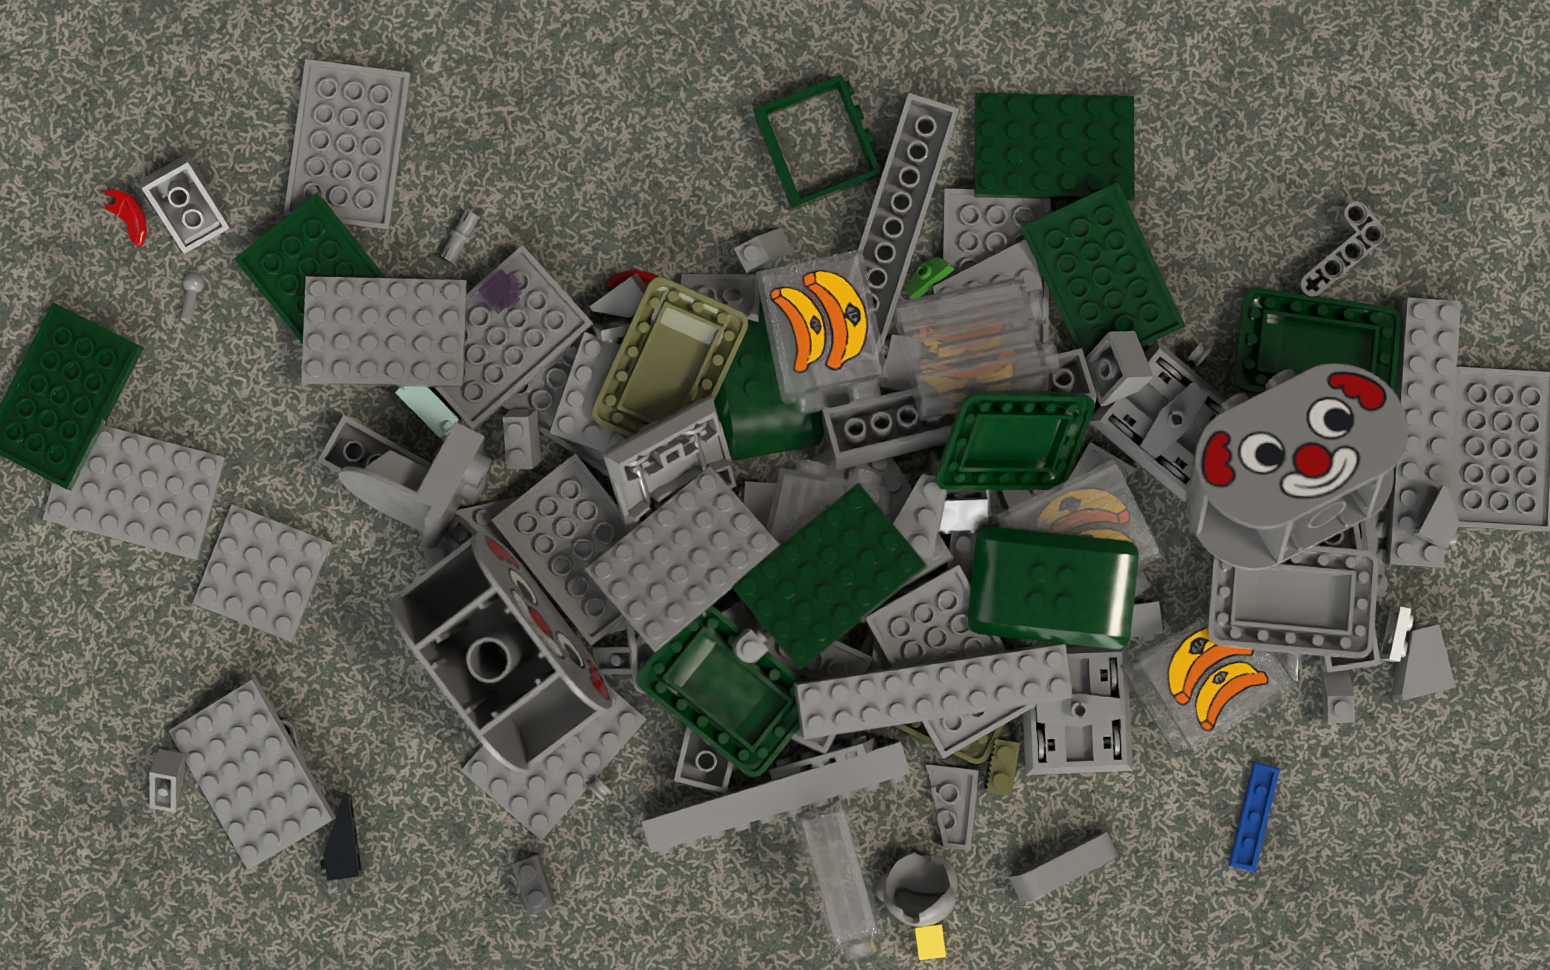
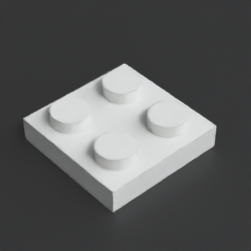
M1401 606L1390 607L1380 653L1381 660L1400 662L1401 657H1405L1408 642L1405 641L1406 631H1410L1413 624V615H1410V608Z

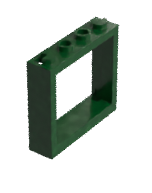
M843 75L753 109L754 117L792 211L881 176L880 169L884 167L878 153L874 155L870 146L874 144L869 129L864 130L861 120L864 119V115L860 105H854L851 98L854 95L853 87L849 80H844ZM837 89L870 171L800 198L767 116Z

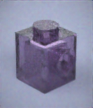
M502 269L477 290L497 314H500L506 307L508 309L514 307L520 301L519 296L522 294L518 288L521 282L512 272L506 274Z

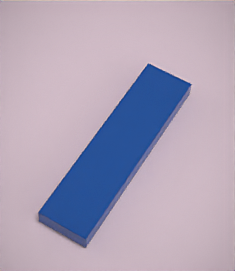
M1253 762L1228 866L1256 872L1280 768Z

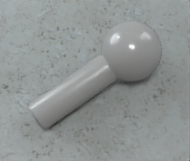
M196 272L187 274L183 279L186 295L180 319L185 322H191L197 293L204 287L203 277Z

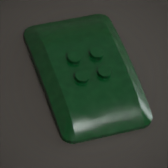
M1252 288L1246 292L1242 302L1234 382L1243 391L1261 394L1267 391L1265 388L1267 382L1284 370L1292 369L1296 375H1299L1319 365L1345 364L1374 374L1384 381L1395 393L1402 317L1395 308Z
M770 293L761 294L759 322L748 319L746 333L714 400L731 461L813 447L818 445L824 436L812 364L803 373H797L793 370L796 356L793 331L785 314L771 301Z
M985 391L970 393L962 400L935 475L936 485L942 490H1056L1061 488L1067 482L1094 410V400L1085 394L1050 391Z
M992 526L985 527L977 533L975 542L968 625L974 633L981 635L1121 649L1129 643L1131 637L1139 559L1138 548L1134 543L1127 540Z
M711 605L659 650L653 652L638 671L636 681L641 690L742 772L750 777H757L766 771L800 728L794 682L803 680L768 651L755 662L748 663L739 659L733 652V642L743 631Z

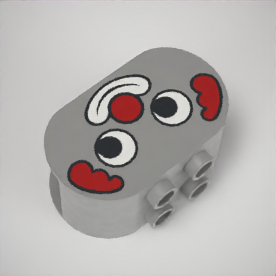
M1345 364L1319 365L1299 375H1296L1292 369H1288L1278 373L1265 385L1267 391L1251 399L1248 398L1246 393H1239L1226 400L1218 409L1219 415L1208 424L1199 439L1188 491V519L1200 543L1213 556L1228 565L1244 570H1264L1272 568L1379 512L1389 499L1394 479L1393 468L1401 460L1408 441V423L1402 404L1393 390L1380 378L1364 369Z
M480 531L391 600L390 607L393 619L408 646L485 748L499 762L515 772L524 773L611 708L613 704L609 686L590 653L521 562L500 541L486 532Z

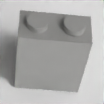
M1430 620L1413 623L1411 630L1406 631L1405 641L1408 642L1406 655L1404 658L1401 657L1400 662H1397L1392 689L1393 700L1404 701L1456 687L1440 625L1431 624Z

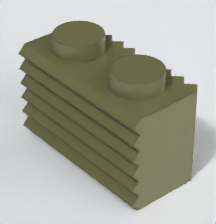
M995 739L993 741L995 745L992 746L993 749L989 756L991 760L988 761L990 765L987 766L989 770L986 772L988 776L985 777L987 781L985 782L986 787L984 789L988 793L1012 796L1020 743Z

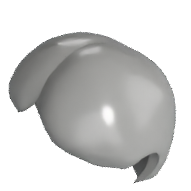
M914 852L901 857L893 865L890 872L884 873L878 878L875 885V893L885 903L887 909L895 918L907 925L924 927L943 920L952 912L956 905L958 878L953 866L944 858L937 855L920 856Z

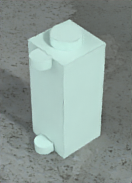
M397 386L399 389L395 393L442 440L449 434L455 422H461L429 387Z

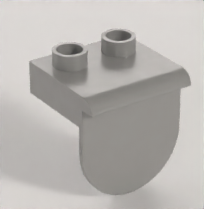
M455 422L430 469L390 450L366 466L365 469L352 466L343 467L339 473V479L349 491L368 505L422 532L421 548L432 549L441 541L463 498L474 504L477 502L488 481L489 475L486 473L492 459L482 455L485 436Z

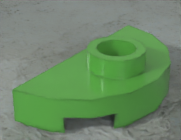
M941 258L929 259L919 265L909 282V298L913 301L919 299L954 270L952 265Z

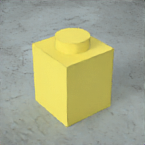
M941 922L924 927L914 926L919 960L946 957Z

